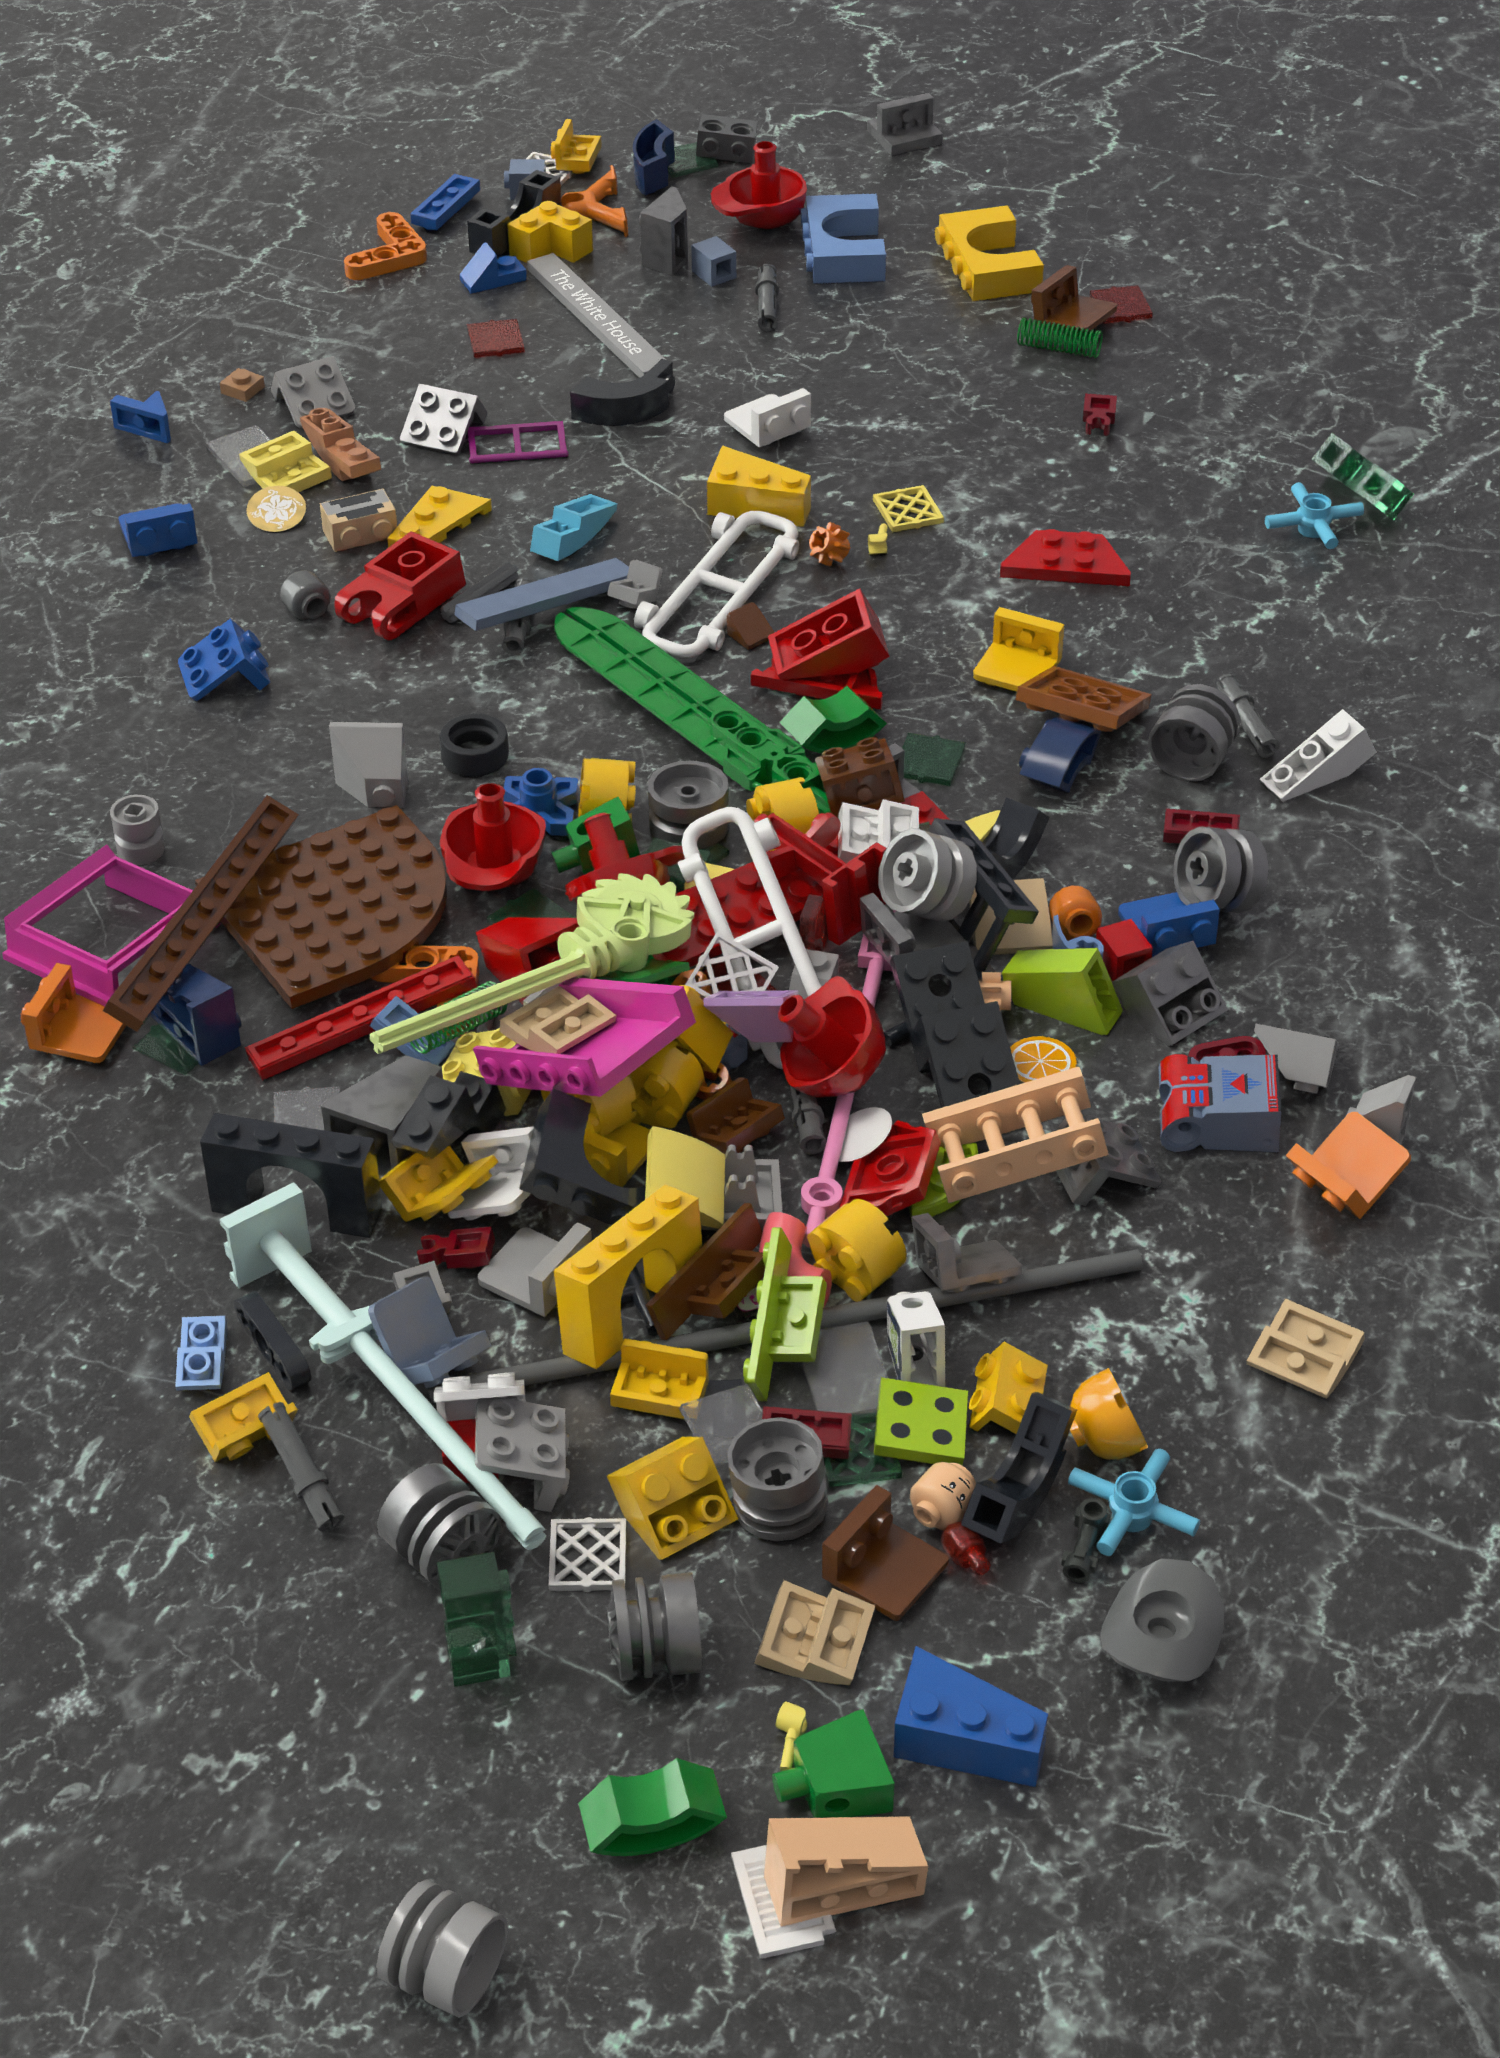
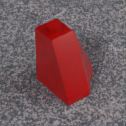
M508 917L477 931L476 935L486 967L500 982H504L560 960L561 957L557 943L558 937L565 932H574L579 925L577 918ZM528 996L518 999L519 1002L523 1005V1000Z

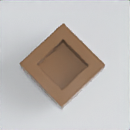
M240 368L233 371L220 382L221 394L245 402L265 387L264 376Z

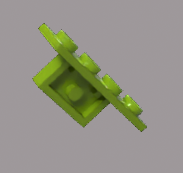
M781 1227L772 1228L770 1242H766L763 1248L765 1272L763 1280H760L757 1284L758 1314L757 1319H753L750 1325L751 1355L750 1358H746L743 1366L744 1381L749 1385L758 1401H767L773 1362H815L827 1283L823 1276H788L792 1245Z

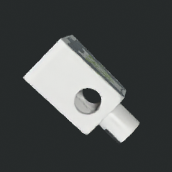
M926 1291L917 1293L900 1292L887 1299L888 1347L897 1379L945 1387V1324L931 1293ZM914 1348L920 1349L924 1355L920 1360L913 1361L912 1355H916Z

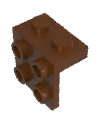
M1065 265L1032 289L1031 303L1033 305L1034 320L1036 319L1037 323L1041 320L1042 324L1044 321L1047 324L1051 322V327L1055 322L1056 327L1060 323L1061 327L1063 324L1066 327L1070 325L1071 328L1075 326L1076 331V328L1079 326L1080 331L1084 327L1085 331L1089 328L1091 332L1092 329L1117 312L1116 303L1078 295L1077 269L1074 266Z

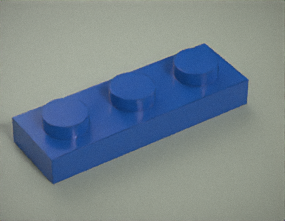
M454 174L410 213L411 224L424 227L427 230H438L480 191V180Z

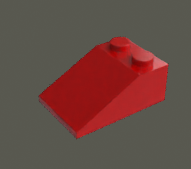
M861 589L768 636L777 675L780 680L859 673L867 668L879 665L883 660L890 657L879 618Z

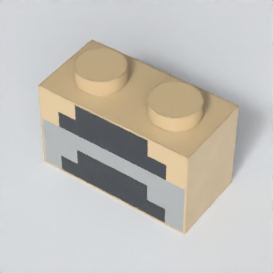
M384 489L320 503L323 532L334 552L388 540L387 538L397 527L396 509Z

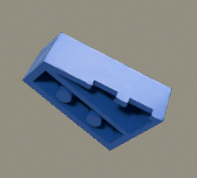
M916 1646L895 1720L893 1757L1036 1787L1045 1750L1048 1713Z

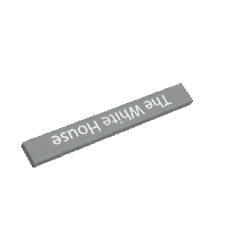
M554 253L527 261L528 271L639 378L644 376L661 359H665Z

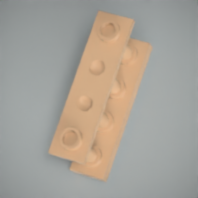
M1080 1067L922 1114L926 1128L936 1130L941 1141L940 1147H945L949 1159L948 1164L938 1166L948 1203L1109 1155L1099 1118L1085 1122L1081 1110L1090 1108L1091 1104ZM1065 1115L1069 1127L1045 1134L1041 1122ZM1026 1128L1029 1139L1005 1146L1001 1134ZM986 1139L989 1148L988 1152L965 1158L962 1144H970Z

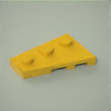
M432 485L387 538L388 548L410 531L440 543L447 539L446 533L458 526L463 529L471 524V517L477 513L485 515L492 510L491 499Z

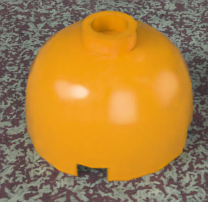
M1109 1368L1081 1383L1073 1394L1070 1405L1077 1409L1070 1432L1078 1447L1087 1444L1096 1456L1106 1460H1120L1149 1448Z

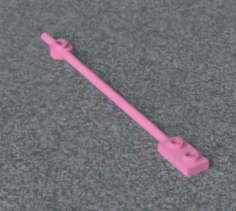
M863 934L858 953V967L868 968L862 993L875 1008L883 970L892 971V967ZM855 1092L837 1096L819 1175L806 1181L801 1188V1207L809 1215L806 1226L807 1233L803 1244L809 1248L810 1244L807 1235L825 1221V1218H828L839 1209L843 1197L842 1187L834 1179Z

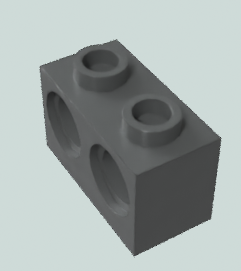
M701 114L696 156L753 163V146L756 144L758 121Z

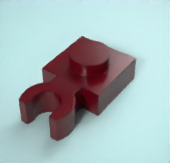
M1085 393L1083 422H1086L1087 435H1091L1094 428L1104 430V436L1109 435L1110 424H1115L1117 396Z
M492 1226L451 1230L449 1237L446 1238L438 1235L421 1237L423 1249L417 1250L420 1265L432 1261L435 1262L436 1266L446 1262L448 1269L463 1267L472 1269L489 1265L495 1243Z

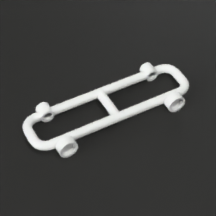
M749 511L740 515L736 520L734 516L722 512L718 513L711 529L712 538L718 539V541L660 609L657 605L645 601L640 603L635 613L634 626L642 629L644 637L673 657L682 659L693 658L701 655L707 648L716 651L720 650L725 638V632L722 630L727 625V614L744 605L782 557L791 560L796 557L799 550V541L796 540L798 530L792 521L763 511ZM761 524L785 533L776 537L772 550L744 583L709 572L749 525ZM699 583L734 594L708 626L703 625L701 627L697 640L694 643L682 645L656 635Z
M726 807L698 818L691 823L685 830L681 842L685 859L679 861L678 865L687 883L695 882L715 934L719 931L748 949L783 934L807 995L810 996L821 988L820 982L766 853L781 846L770 819L767 817L754 823L749 814L740 808ZM728 822L736 823L739 826L777 919L735 939L708 875L709 872L697 847L700 835ZM726 944L728 955L740 952ZM742 958L730 960L733 973L747 970ZM749 976L735 979L738 991L752 989ZM748 1039L753 1051L761 1048L770 1064L783 1069L780 1050L776 1042H752Z

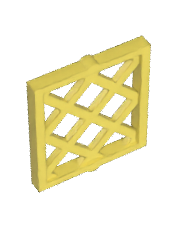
M924 485L873 494V501L892 533L944 523V516ZM903 499L906 501H910V503L908 505L900 504L899 501ZM917 503L925 507L921 510L913 506ZM893 508L902 509L903 511L901 514L892 512ZM908 512L918 514L916 518L906 516Z

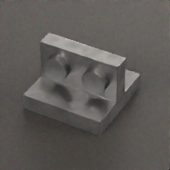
M929 93L877 104V118L867 120V131L891 156L943 143V133L933 124L934 98Z

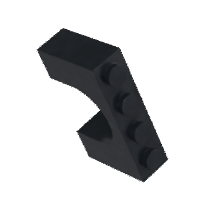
M553 1088L538 1109L519 1189L533 1194L538 1199L551 1201L569 1208L579 1215L589 1216L612 1226L645 1200L646 1182L645 1186L638 1188L620 1187L602 1178L592 1168L586 1158L583 1146L591 1103Z
M220 1113L213 1114L200 1140L212 1212L229 1215L259 1200L264 1191L261 1168L281 1166L304 1174L322 1190L327 1204L330 1232L366 1238L371 1237L383 1209L374 1138Z

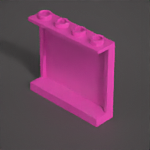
M573 977L563 981L559 986L578 1000L588 994L617 1015L614 1023L561 1054L536 1052L519 1044H516L511 1049L475 1046L473 1051L479 1064V1071L484 1077L486 1084L552 1091L554 1088L564 1093L601 1097L696 1023L684 986Z

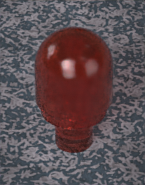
M962 1521L949 1524L943 1530L941 1536V1543L945 1552L956 1565L962 1568H971L977 1576L986 1574L991 1564L985 1557L986 1547L984 1540L977 1532L962 1526Z

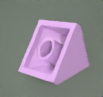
M798 990L719 991L704 998V1007L752 1042H792L794 1030L778 1019V1011L787 998L792 995H799Z

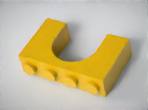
M1008 205L939 215V227L935 228L936 243L942 246L945 259L950 260L954 274L959 276L963 290H967L972 301L1032 293V289L1043 282L1044 264L1035 250L1007 254L981 252L1015 246L1016 219Z
M665 1184L554 1270L564 1355L597 1369L621 1350L623 1342L621 1298L631 1271L643 1257L646 1289L657 1293L702 1247L699 1198Z

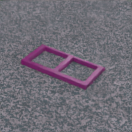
M563 421L469 427L470 463L568 457L569 455L566 448ZM557 430L560 450L521 451L520 433ZM513 433L515 453L476 454L475 436Z

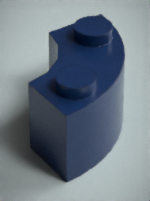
M657 119L644 126L633 141L634 180L637 188L645 196L668 186V166L675 162L674 132Z
M1060 717L1053 718L1052 720L1048 719L1031 748L1026 747L1023 750L1019 761L1020 775L1031 781L1069 793L1079 771L1085 765L1091 763L1102 730Z

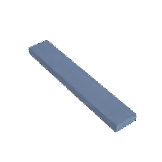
M617 558L599 562L456 604L455 616L473 630H482L608 592L610 582L627 579L629 566Z

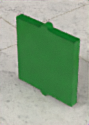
M647 960L645 967L638 971L624 972L616 970L604 976H597L595 979L651 983L688 971L690 967L689 962Z

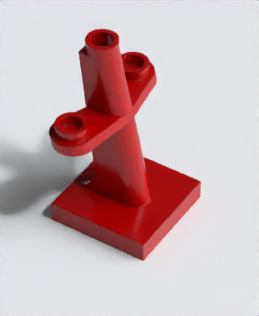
M829 812L818 814L813 819L811 828L806 834H803L774 813L770 815L760 814L754 820V823L768 817L781 846L774 848L776 850L766 852L777 880L801 869L822 886L828 939L840 946L862 930L861 897L874 893L884 905L886 904L882 899L878 886L879 867L883 854L887 849L886 847L876 842L845 863L825 849L835 840L840 831V820L834 814Z

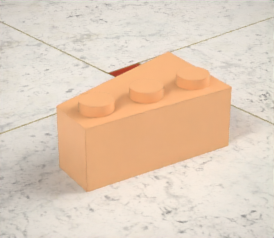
M910 1817L769 1818L764 1878L781 1927L825 1915H836L921 1896L925 1893L928 1864Z

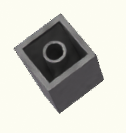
M407 1055L403 1056L326 1100L321 1106L324 1130L374 1138L380 1180L413 1152L394 1147L391 1140L430 1075L443 1079L442 1067Z

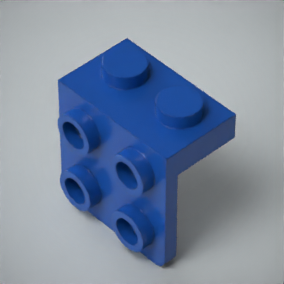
M190 503L184 505L172 504L119 516V524L132 557L140 555L149 556L155 552L182 549L189 545L198 544L194 513Z
M230 618L221 626L215 627L208 636L196 645L187 648L178 659V664L188 695L194 701H198L237 671L243 674L258 690L271 683L266 671L268 663L259 652L258 648L261 647V643L255 634L250 630L245 632Z
M1175 892L1123 903L1119 906L1118 915L1122 921L1132 919L1153 947L1152 957L1167 948L1194 941L1197 948L1216 944L1220 908L1214 899L1185 905L1180 900L1178 893Z

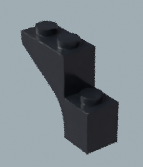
M460 1071L455 1082L430 1075L391 1141L394 1147L407 1149L433 1159L464 1133L470 1135L493 1132L506 1111V1106L498 1086L486 1084L484 1078Z

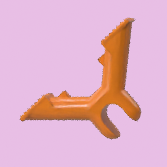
M613 165L610 166L608 173L586 190L569 192L562 196L561 202L564 208L576 211L585 217L624 232L625 237L629 235L625 209L623 207L611 208L599 203L607 195H617L618 193L617 176Z

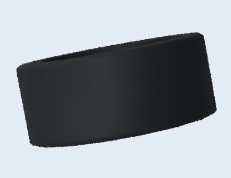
M465 714L449 720L441 729L439 735L443 765L451 772L461 776H483L499 770L507 762L509 756L508 733L505 725L498 718L487 714ZM475 740L491 743L486 747L478 749L458 747L460 744Z

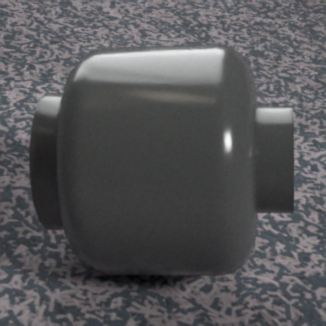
M301 570L289 575L283 582L280 590L283 604L299 620L315 619L322 616L330 604L331 595L328 587L311 571Z

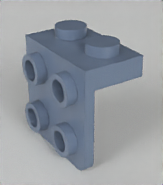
M427 1276L418 1278L373 1303L368 1309L369 1317L384 1352L414 1385L424 1383L426 1389L441 1384L444 1378H449L448 1372L450 1370L460 1371L478 1362L476 1355L492 1346L485 1330L459 1337L455 1336L434 1283Z

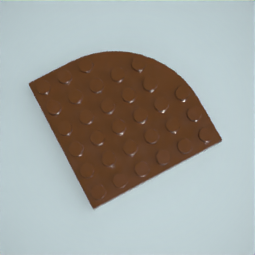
M397 805L383 808L374 814L358 820L348 821L339 827L316 833L309 838L290 845H283L274 850L221 922L290 1008L294 1009L372 978L403 960V953L413 945L421 946L436 928L445 909L447 889L443 861L429 839ZM203 877L195 880L196 886L199 884Z

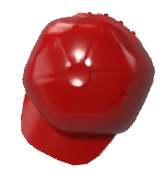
M762 141L753 146L755 163L749 168L731 174L726 178L725 182L714 187L711 192V203L720 213L736 217L741 224L755 228L773 229L786 225L799 217L806 200V181L800 173L776 163L777 146L769 141Z
M495 783L480 785L475 790L477 803L451 812L442 830L440 847L446 863V872L450 880L467 889L481 891L498 890L526 881L535 871L541 856L546 832L545 820L526 807L504 801L505 789L501 785Z
M599 813L587 818L583 825H585L593 848L588 853L594 871L566 884V896H568L570 902H575L577 906L578 897H582V893L588 890L596 889L595 884L597 880H618L620 873L629 874L640 880H643L645 874H649L657 879L662 886L670 882L668 868L678 865L679 861L685 859L682 846H671L656 852L630 858L624 840L618 841L610 818L611 814Z
M835 976L805 999L798 994L792 995L779 1008L778 1019L794 1030L792 1042H783L780 1049L783 1071L790 1086L801 1093L812 1097H834L858 1091L870 1079L885 1056V1036L878 1014L863 993L855 990L843 977Z

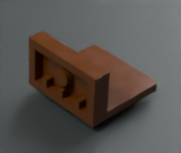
M876 737L866 738L859 741L857 746L844 750L840 747L831 748L824 751L822 756L815 758L830 811L837 818L843 802L875 810L880 808L883 799L897 803L905 802L895 761L885 738L879 740Z
M876 1485L822 1543V1578L855 1598L875 1605V1610L892 1620L899 1621L949 1565V1556L893 1524V1515L891 1514L892 1493Z

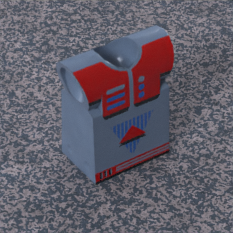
M1173 1054L1166 1056L1160 1061L1158 1067L1159 1092L1164 1103L1160 1113V1140L1162 1146L1167 1150L1181 1152L1192 1150L1202 1145L1204 1149L1279 1152L1281 1101L1278 1054L1203 1057L1200 1062L1187 1055Z

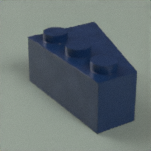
M188 964L150 1016L200 1066H203L241 1046L239 1028H241L242 1023L236 1012L233 987Z

